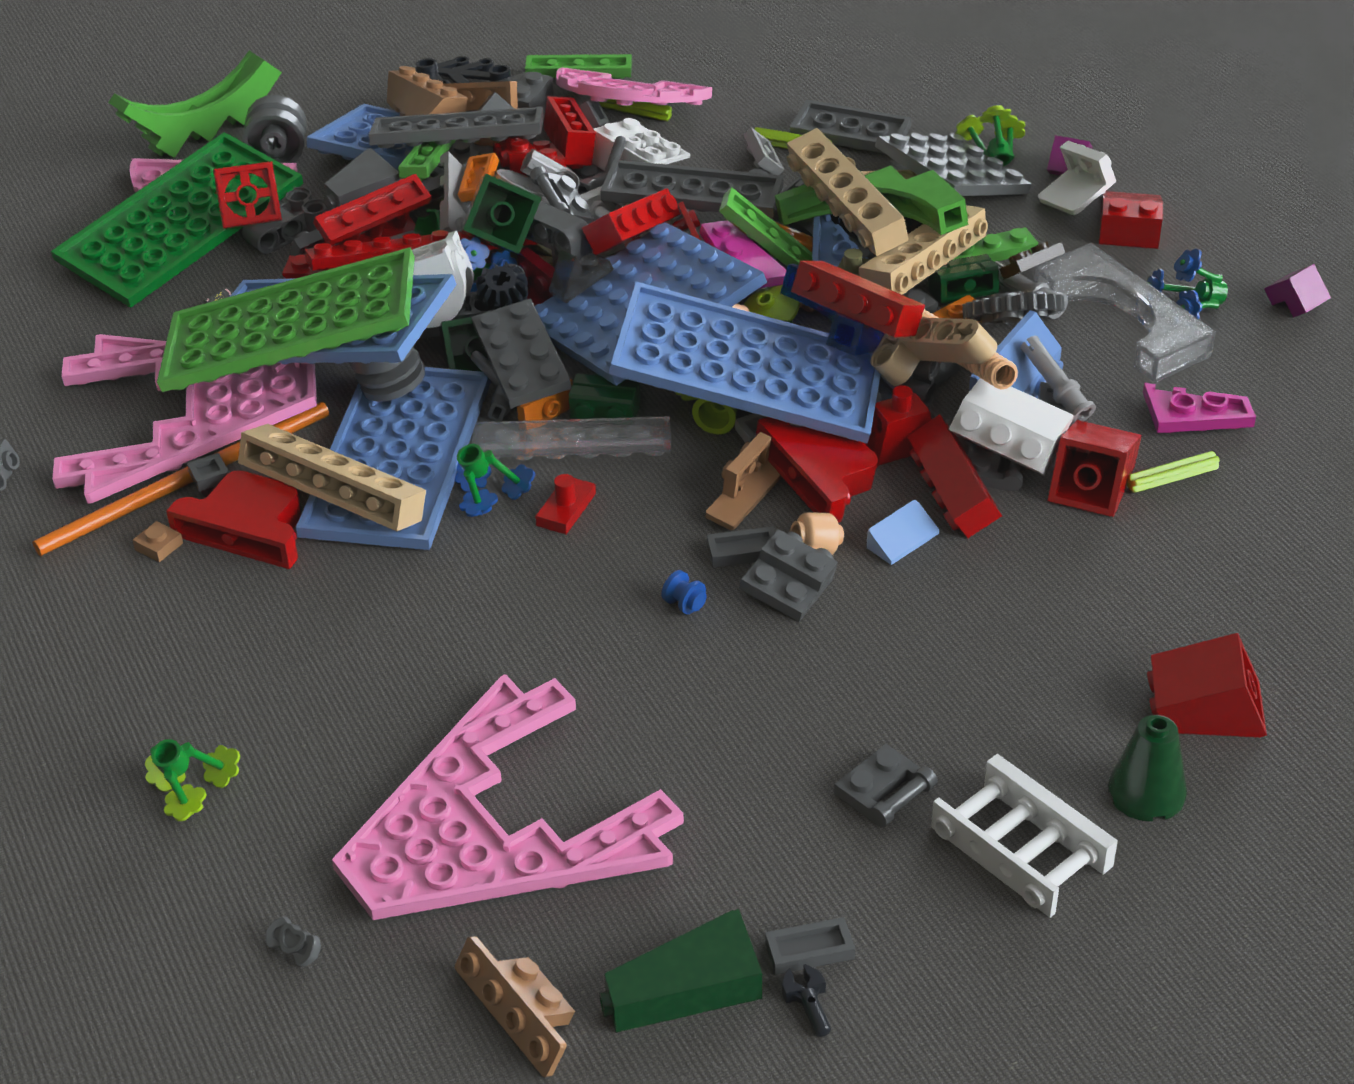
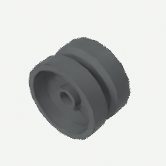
M266 95L259 98L248 108L243 131V143L280 163H294L302 155L307 128L306 115L300 105L290 98L280 95Z

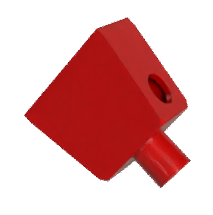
M905 385L896 386L893 389L891 399L875 404L871 433L868 442L865 444L876 453L878 465L911 456L909 450L913 446L907 436L931 420L929 409L919 396L913 393L910 387Z

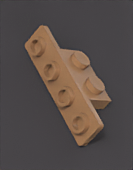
M760 432L751 442L747 441L743 445L740 454L734 460H729L722 471V478H724L723 492L706 510L705 517L729 530H735L782 478L768 461L772 437Z
M477 936L468 937L456 961L455 970L543 1077L552 1076L566 1049V1042L553 1027L568 1025L575 1013L574 1009L563 998L561 992L539 970L538 965L529 957L497 961Z

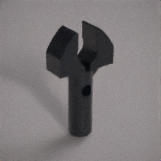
M804 964L803 976L807 982V988L805 989L794 981V976L789 968L782 982V995L785 1002L798 1001L802 1003L815 1034L819 1037L828 1035L831 1031V1026L817 998L818 994L826 992V981L822 973Z

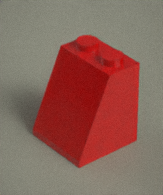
M1076 420L1060 437L1047 501L1114 517L1127 487L1128 475L1134 470L1142 435Z
M1239 633L1151 655L1152 671L1147 672V678L1151 691L1155 694V697L1150 698L1152 714L1171 719L1178 728V734L1258 738L1267 736L1260 682Z

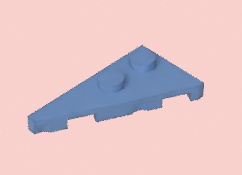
M830 214L814 217L812 261H824L838 267L845 250L850 248L858 249V246L855 242L849 240V235L839 224H834Z

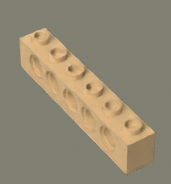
M818 128L787 142L789 155L786 158L793 172L797 171L801 175L804 184L807 187L811 186L815 190L818 199L821 202L825 201L829 205L832 214L835 217L839 216L843 220L846 229L849 232L853 231L857 235L859 242L864 248L868 247L876 256H879L908 241L904 216Z
M966 205L968 225L940 235L925 224L921 225L908 234V241L879 256L873 257L860 266L859 277L903 295L986 236L988 223L985 219V208Z
M270 424L241 432L239 464L394 531L402 530L422 521L426 490Z

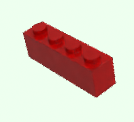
M547 96L543 128L549 139L566 158V165L568 167L580 169L583 168V165L592 166L596 133L574 98Z
M666 188L612 211L582 227V230L594 254L598 255L650 231L658 224L672 220L681 215L676 199Z
M800 261L791 290L793 293L892 337L916 336L925 305L824 261Z
M939 414L907 436L913 446L909 453L919 467L924 466L920 473L930 488L935 486L936 490L931 493L942 509L947 508L948 511L943 513L951 528L954 531L960 528L965 536L970 538L1002 517V514L957 436L949 430L950 426Z

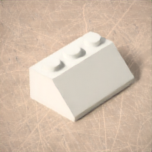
M980 378L963 399L949 430L963 439L1045 476L1058 450L1060 437L1068 430L1074 415L1013 387L1002 390L997 389Z

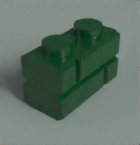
M987 254L950 260L929 276L930 292L936 296L940 303L957 301L966 295L975 298L997 294L999 292L998 265Z
M577 373L569 393L570 418L582 421L634 425L641 401L640 382L625 379L616 386L602 376Z

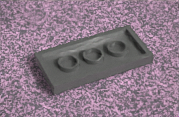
M806 100L790 125V133L803 135L818 128L834 145L852 147L855 150L875 151L886 155L875 147L878 136H891L892 133L906 136L911 128V117Z
M531 299L471 317L473 327L510 408L572 389L570 378Z

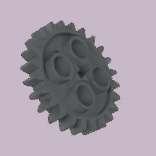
M1013 291L993 294L992 297L972 300V302L962 304L963 319L981 321V324L1002 323L1011 325L1019 323L1029 310L1035 311L1040 318L1048 317V315L1060 314L1065 311L1064 295L1047 294L1045 291L1026 293Z

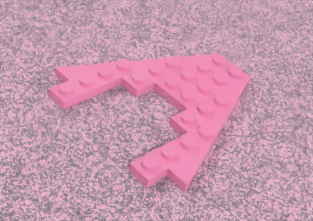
M102 334L96 335L94 353L63 357L61 376L65 386L84 385L90 382L116 380L122 377L147 375L155 372L156 387L158 391H161L157 379L167 341ZM276 363L271 366L262 365L251 368L241 374L232 373L221 376L212 382L203 381L186 387V416L153 421L152 442L54 458L52 480L55 488L76 487L85 484L84 496L87 504H91L163 472L176 471L186 462L240 440L241 432L265 424L274 425L317 406L315 364Z
M504 674L334 856L332 863L335 872L373 920L542 889H559L570 884L668 867L673 864V853L658 837L683 824V812L660 789L565 842L559 838L543 818L509 836L475 797L480 792L502 781L501 771L488 758V755L576 710L575 698L556 678L523 693Z

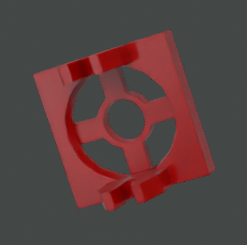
M272 162L213 169L223 229L282 221ZM249 173L261 177L267 184V187L258 189L254 184L250 183ZM240 175L241 185L237 188L236 192L225 193L229 181L235 176ZM243 187H252L256 191V199L253 202L245 203L240 199L239 192ZM269 197L270 201L267 208L256 216L254 205L258 202L259 198ZM238 201L241 205L245 206L247 217L234 213L228 207L227 202Z

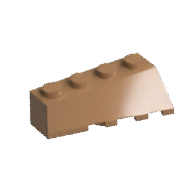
M401 66L399 70L389 71L387 103L396 112H400V116L466 112L467 97L458 93L456 88L446 87L442 81L432 80L428 74L418 73L413 67Z

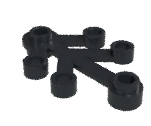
M459 56L438 64L435 59L425 58L417 61L415 67L416 72L428 74L430 79L442 81L443 84L449 83V81L442 79L440 76L449 77L454 83H473L465 78L496 82L511 77L509 66H494V62L490 58L470 63L468 57Z

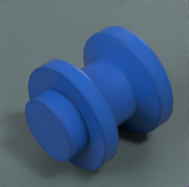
M677 570L665 581L661 596L669 604L679 601V610L684 614H691L694 611L700 610L705 604L707 598L706 586L698 580L689 583L688 574L682 570Z

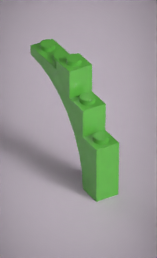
M249 50L237 67L221 82L206 92L186 101L168 105H147L130 101L114 93L108 103L118 109L115 114L130 124L133 119L137 122L135 127L143 132L141 136L150 142L148 145L149 149L160 156L165 152L175 158L189 135L196 140H199L202 136L210 142L225 120L233 125L236 121L245 125L248 108L255 100L269 93L282 72Z
M890 165L864 175L904 217L921 222L931 227L940 235L968 225L965 198L934 170L905 179ZM805 184L774 195L779 221L784 226L807 218L832 214L829 205L825 201L821 202L815 190L811 186L807 187Z

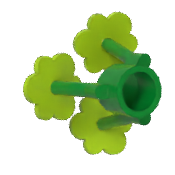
M995 105L983 112L981 117L976 118L975 115L967 116L957 124L955 134L964 137L967 141L973 139L977 147L984 150L983 154L1001 160L1003 166H1006L1014 159L1013 139H1020L1025 135V122L1018 121L1016 116L1010 115L1011 109H1004L1003 106ZM990 122L994 123L996 138L990 140L986 149L978 135L984 130L982 124Z
M165 739L150 749L151 756L145 761V767L149 771L145 776L146 781L149 784H156V787L161 792H168L173 789L165 797L167 805L164 807V813L167 816H173L177 821H184L194 813L202 810V801H204L207 795L202 787L193 788L191 784H186L182 787L180 785L186 778L185 772L188 769L189 758L193 757L203 762V767L206 769L204 773L205 781L213 782L214 786L218 788H224L228 785L230 777L233 778L239 773V767L236 764L239 762L240 753L234 748L227 749V747L219 745L214 753L205 754L195 749L189 742L180 746L175 740Z

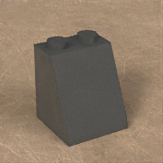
M369 148L324 183L326 196H324L325 206L329 211L401 180L399 172L372 148Z

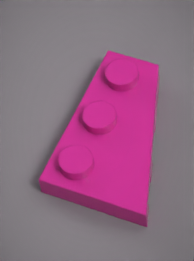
M717 221L701 224L699 234L705 243L764 272L767 283L760 288L790 284L792 274L731 222Z
M1144 383L1143 395L1157 433L1254 427L1256 416L1246 396L1210 391L1201 396L1186 393V388L1173 387L1172 392L1155 389L1156 384Z

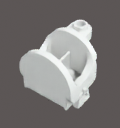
M457 230L448 233L445 239L412 249L415 257L413 275L453 274L457 284L426 328L439 327L441 322L450 321L456 317L463 306L466 293L470 292L473 284L474 273L472 265L462 247Z

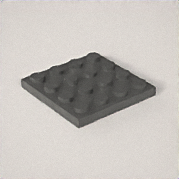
M892 133L891 136H878L875 144L877 149L917 175L934 170L961 196L1028 194L1032 183L1022 178V173L1013 169H1007L1003 166L1001 160L983 154L984 150L982 148L964 142L965 138L958 134L950 133L949 136H941L931 133L930 136H922L911 133L910 136H902Z

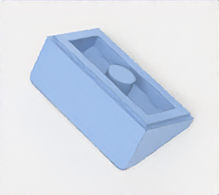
M912 500L868 529L867 549L892 565L938 535L939 529L921 504L916 500Z

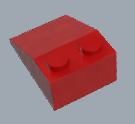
M1110 191L1102 194L1099 244L1158 249L1163 221V201L1161 196Z

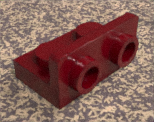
M528 247L521 249L520 254H517V265L524 270L527 277V298L532 300L534 306L542 304L554 296L557 290L562 288L561 273Z

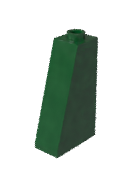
M736 909L605 973V991L599 992L604 1018L611 1016L617 1033L762 999V971L740 910Z

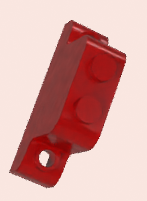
M770 417L758 420L755 437L760 432L772 437L768 461L813 512L833 514L839 523L843 519L845 507L851 502V497L872 488L875 471L878 467V458L876 453L865 443L804 426L793 427L788 422Z
M242 470L232 471L220 481L206 498L182 497L174 501L166 510L170 528L181 533L184 540L290 569L298 559L295 541L297 535L293 530L301 517L297 488L279 480Z

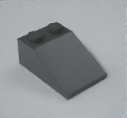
M525 72L496 81H517L518 108L543 107V115L545 116L547 96L554 97L552 76L542 75L539 72Z

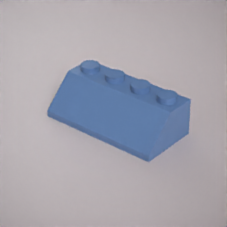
M1029 310L997 346L996 352L1012 361L1017 367L1018 375L1011 387L1038 398L1040 383L1046 382V380L1027 355L1022 352L1020 347L1023 342L1030 346L1031 344L1027 339L1031 336H1038L1046 350L1059 367L1063 369V362L1060 361L1062 347L1035 311ZM974 373L970 376L969 391L980 379Z

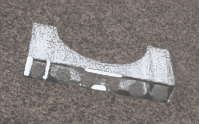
M1089 243L1035 266L1034 282H1044L1049 286L1050 290L1056 293H1064L1068 297V302L1093 301L1108 304L1129 313L1139 320L1149 334L1137 342L1134 368L1154 383L1212 357L1216 331L1094 244Z

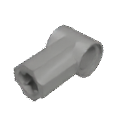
M531 149L522 161L521 172L530 175L534 168L543 166L548 173L561 176L568 174L575 182L576 189L578 190L579 178L568 167L557 163L534 149Z

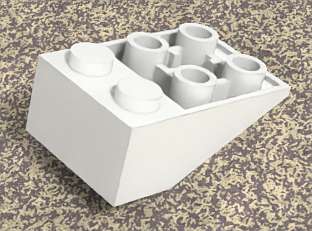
M626 118L620 122L607 123L604 126L594 128L596 136L592 163L605 170L617 136H624L626 139L620 160L670 164L690 158V153L681 149L679 144L667 141L658 132L643 127L635 119Z

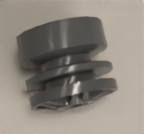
M414 346L405 359L398 363L371 362L364 364L361 362H349L350 367L355 371L356 380L360 384L363 395L368 400L376 402L390 401L404 396L414 390L425 376V367Z

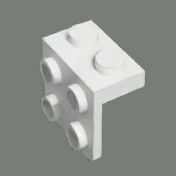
M1067 141L1060 146L1068 170L1040 192L1038 199L1043 204L1068 214L1076 215L1082 212L1096 198L1104 194L1108 188L1116 183V179L1111 168V160L1107 154Z

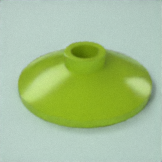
M779 285L765 287L756 291L746 300L744 305L752 313L778 320H793L798 313L800 301L798 295L791 292L792 288Z

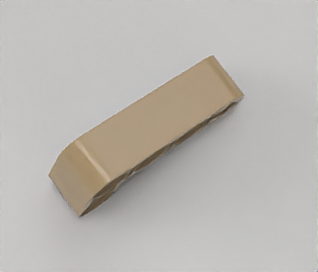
M922 317L916 336L892 337L885 333L871 357V365L891 385L899 386L910 378L920 360L982 364L996 353L997 342L976 320Z

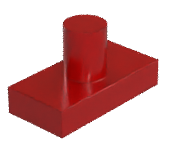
M561 474L554 479L555 490L535 517L536 526L567 535L596 495V485L574 478L569 474Z

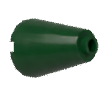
M1149 715L1140 720L1110 775L1108 792L1113 797V804L1128 817L1153 822V817L1166 815V820L1175 816L1183 808L1187 788L1178 728L1171 719L1165 716Z

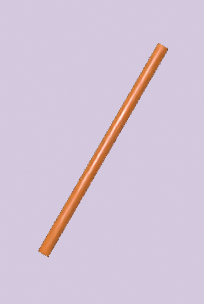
M320 402L317 406L272 426L293 434L328 417L329 410L324 402ZM240 441L216 452L220 454L226 466L238 460ZM188 466L34 540L32 543L37 554L42 556L194 482L189 474Z

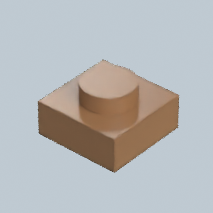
M158 521L154 522L132 540L136 551L157 562H161L183 544L181 533Z

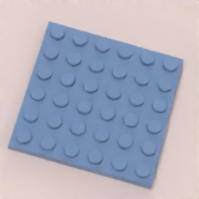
M664 222L654 226L649 233L640 239L631 241L625 249L616 255L604 259L602 264L592 271L580 275L578 280L568 287L557 290L554 296L542 304L535 305V308L556 348L617 386L625 379L609 374V369L636 281L732 307L766 284L767 280L764 272Z

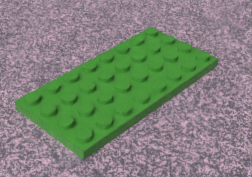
M411 247L174 312L157 379L161 391L182 390L195 383L203 381L212 382L221 376L232 373L241 374L251 368L262 365L271 366L284 359L295 356L304 357L314 351L325 348L334 349L347 342L355 340L364 341L373 335L384 332H397L409 326L415 261Z

